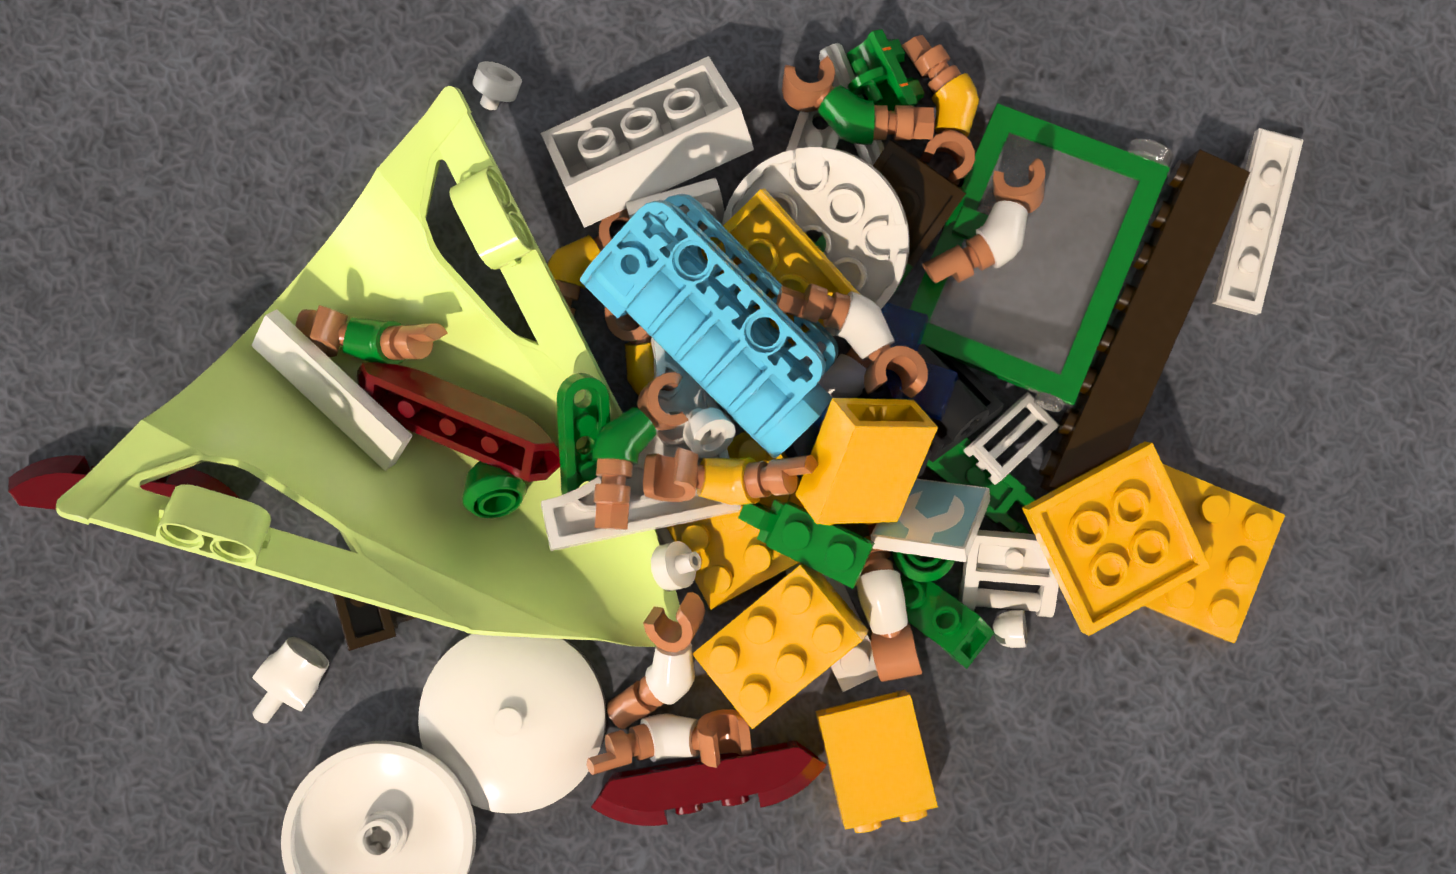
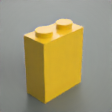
M832 398L811 452L818 466L813 473L803 474L795 495L816 524L898 522L938 426L915 400Z
M905 689L815 711L845 830L854 828L856 833L870 832L882 827L881 821L899 817L902 822L915 821L928 815L927 810L938 807L912 698Z

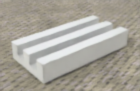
M1027 392L963 451L968 457L974 455L979 460L976 463L981 471L987 469L991 474L988 479L996 485L1059 425L1035 398ZM1024 407H1027L1031 413L988 452L983 445ZM1039 420L1044 426L1001 466L995 459Z

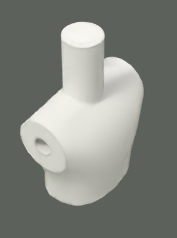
M288 638L275 653L268 656L252 677L260 686L268 691L253 711L254 718L261 723H268L283 702L298 711H302L318 690L319 682L329 666V660L326 656L300 638Z

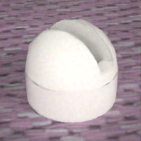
M1010 610L1001 613L995 618L992 627L998 643L1010 648L1027 647V626L1024 610Z

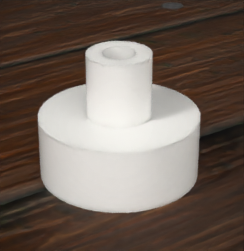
M484 61L478 64L472 83L483 94L480 104L486 109L497 110L500 101L512 102L516 99L522 79L515 71L502 64Z
M697 408L688 414L687 418L689 421L685 425L683 438L689 448L698 454V457L711 458L717 456L727 449L733 441L735 427L722 410L718 408Z
M680 541L659 545L655 548L651 557L653 577L656 583L666 591L689 587L695 579L696 571L701 568L702 564L699 554L692 552L685 543Z

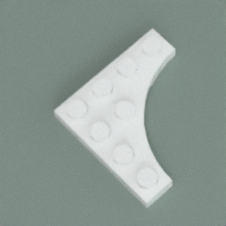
M651 338L654 356V379L670 372H676L683 376L678 387L672 391H659L658 402L661 409L670 415H677L683 412L688 417V414L697 408H718L717 402ZM687 422L672 430L662 431L656 429L657 435L639 454L638 464L633 465L632 478L626 479L625 484L631 487L627 530L594 528L596 503L594 502L595 484H601L602 477L600 476L576 490L541 501L550 551L739 512L741 505H729L699 497L697 490L691 500L683 502L659 501L645 496L643 491V475L646 455L659 453L664 456L675 457L678 447L692 451L683 438V431ZM725 449L719 455L711 458H729L728 450ZM698 457V464L701 463L703 458Z

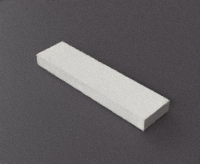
M1262 128L1254 132L1245 169L1250 174L1236 205L1212 304L1253 315L1261 313L1303 139Z
M276 309L266 314L251 346L382 469L386 471L395 465L413 435L281 312Z

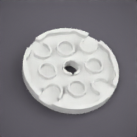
M805 147L782 152L767 159L754 168L741 181L729 200L722 226L760 189L765 188L805 233L808 230H816L824 234L823 236L826 240L824 255L860 295L869 298L880 309L886 305L898 288L905 272L909 254V229L905 211L899 197L887 179L877 169L858 156L846 151L828 147ZM825 327L832 336L836 335L835 329Z

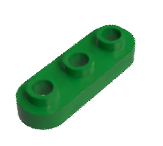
M577 373L569 376L562 382L557 392L562 495L578 489L586 481L590 482L599 477L596 475L597 462L592 461L593 448L601 427L610 422L608 390L601 381L586 373ZM584 389L585 396L583 400L579 403H574L575 394ZM587 436L585 446L576 449L577 441L581 437Z

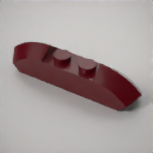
M363 362L357 370L358 385L406 430L488 465L500 468L528 482L547 480L560 467L559 447L536 422L512 408L426 372L402 365Z
M82 455L47 458L30 464L10 476L8 492L19 506L56 510L57 500L91 470L85 456ZM191 468L171 474L168 480L167 476L140 486L143 490L171 497L175 487L179 485H194L239 498L229 487L216 478Z
M794 740L752 748L751 754L742 756L737 753L720 754L721 763L717 768L705 765L699 757L615 772L605 784L591 808L614 820L640 826L668 825L667 810L675 809L677 815L691 814L701 811L703 803L721 800L722 806L744 804L750 801L749 795L758 794L760 808L782 802L802 791L818 777L827 764L808 748Z

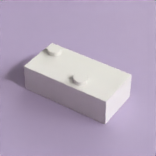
M709 56L541 133L584 228L626 209L625 202L661 193L754 150L741 107Z

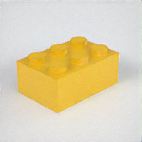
M800 564L692 653V655L753 729L861 643L869 630L822 573Z

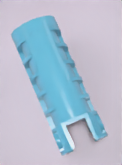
M677 194L666 198L664 201H653L642 206L597 255L580 278V282L617 318L628 313L773 459L783 453L820 417L833 398L818 382L837 359L839 350L834 337L818 321L814 323L793 316V322L776 305L782 285L690 195ZM685 205L690 211L686 215L680 207ZM703 222L708 229L702 231L699 227ZM709 237L721 240L726 252L724 253ZM701 248L707 254L708 261L703 257ZM737 256L742 263L736 265L733 261ZM751 273L755 274L758 278L755 283L748 277ZM770 290L776 295L772 299L767 296ZM758 304L760 308L756 310L753 306ZM769 318L777 323L779 330L771 325ZM803 324L810 329L806 333L801 330ZM792 338L796 343L792 346L787 341L788 339ZM819 341L827 347L823 354L816 345ZM805 356H808L812 360V362L807 360Z

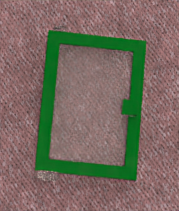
M997 103L975 154L972 169L967 174L961 187L967 193L948 218L931 259L957 245L962 249L967 247L966 240L974 237L976 229L985 224L996 203L993 187L994 171L1004 172L1005 183L1009 186L1022 187L1030 183L1029 165L1036 158H1039L1045 167L1044 199L1040 207L1028 214L1023 246L1017 255L1005 265L997 269L990 266L983 271L977 267L973 269L974 276L960 283L952 275L938 283H934L925 271L898 338L916 346L925 344L932 352L1037 393L1033 401L1036 405L1049 411L1060 412L1063 404L1069 407H1073L1169 172L1174 155L1166 146L1148 139H1134L1130 141L1125 151Z

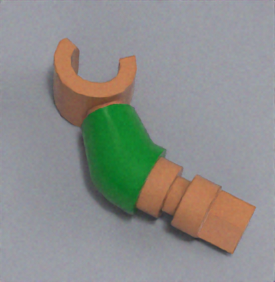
M828 55L820 62L817 77L819 81L814 83L802 81L796 75L795 67L785 65L782 93L788 105L802 112L818 110V113L842 140L861 145H872L873 140H886L887 135H893L894 140H933L934 108L895 105L894 111H888L887 105H874L873 100H864L842 85L834 87L835 68Z
M320 305L317 311L302 310L298 315L295 325L328 357L337 356L341 345L343 346V353L368 362L396 365L401 364L406 359L426 358L432 351L433 341L448 334L446 329L437 323L403 326L396 321L351 317L349 323H346L347 315Z
M670 372L656 377L640 392L637 401L638 408L632 407L601 427L595 439L592 461L597 462L596 475L602 477L601 484H595L594 502L596 503L594 528L609 530L628 529L631 487L625 484L626 479L632 478L633 465L638 464L639 454L657 435L656 429L662 431L672 430L689 421L683 412L677 415L665 413L658 402L659 391H672L678 387L683 378L681 374Z

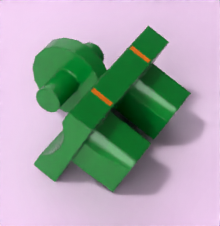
M883 29L872 31L863 43L846 54L857 76L848 84L847 88L857 96L865 93L868 100L874 101V105H887L888 111H894L895 105L914 106L924 97L925 93L918 79L906 78L900 64L904 62L905 52L899 39H887Z

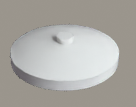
M471 634L455 644L442 656L427 679L419 706L418 726L423 750L442 761L456 775L472 805L500 813H522L537 810L563 798L589 772L586 766L587 760L598 755L605 735L606 703L603 689L590 662L567 639Z
M371 741L356 744L341 750L317 765L300 783L293 794L286 810L281 835L282 859L286 874H468L476 847V824L473 808L463 785L456 775L442 761L429 752L416 746L396 741Z

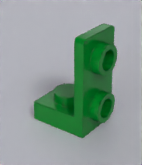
M903 574L901 582L905 596L908 623L938 644L950 657L967 669L994 635V631L981 616L932 581L918 582Z

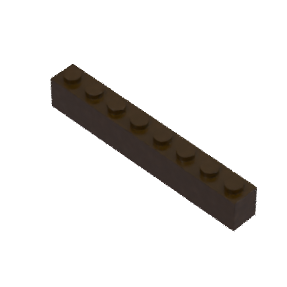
M1201 149L1185 161L1180 159L1173 168L1167 182L1173 189L1167 202L1162 200L1153 212L1149 225L1155 229L1149 243L1143 241L1135 253L1131 266L1137 270L1131 283L1125 282L1122 285L1113 307L1118 310L1112 326L1107 324L1096 349L1100 353L1094 366H1090L1079 391L1081 395L1075 409L1069 407L1059 423L1057 432L1063 434L1056 451L1050 449L1041 463L1039 474L1044 476L1040 485L1041 488L1052 492L1128 450L1250 174L1249 171Z

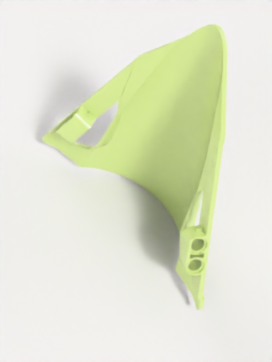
M447 86L441 91L425 115L376 169L364 191L336 230L300 274L260 318L191 384L165 405L142 419L83 479L64 493L56 503V511L63 518L87 525L92 523L455 628L468 634L597 640L635 647H655L656 645L646 634L643 624L653 607L664 608L667 617L672 621L678 622L676 612L680 604L676 590L666 591L656 583L651 570L653 551L660 545L657 529L550 551L541 501L562 495L560 467L547 480L531 482L523 480L526 484L527 492L520 506L513 512L497 518L478 517L464 507L462 498L467 474L479 460L407 430L413 435L397 463L385 471L251 346L265 315L276 309L294 325H296L298 315L302 310L317 311L319 305L347 315L346 323H349L351 317L396 321L403 326L437 323L442 325L448 334L433 341L431 353L426 358L406 359L397 365L426 372L524 414L536 422L558 447L557 392L562 382L569 376L577 373H586L601 381L609 393L610 421L623 414L493 159L462 92L457 87ZM441 160L446 162L457 183L450 188V198L476 251L488 267L494 270H501L537 342L513 333L443 258L436 247L426 217ZM341 345L337 356L329 357L358 384L357 370L363 362L368 361L343 353V346ZM584 389L575 394L574 403H579L583 400L585 396ZM583 436L577 441L576 449L585 446L587 436ZM202 462L236 466L255 475L332 524L339 530L351 551L271 528V516L267 510L246 500L194 485H179L175 487L171 497L143 490L140 486ZM589 481L582 483L580 487L587 484Z

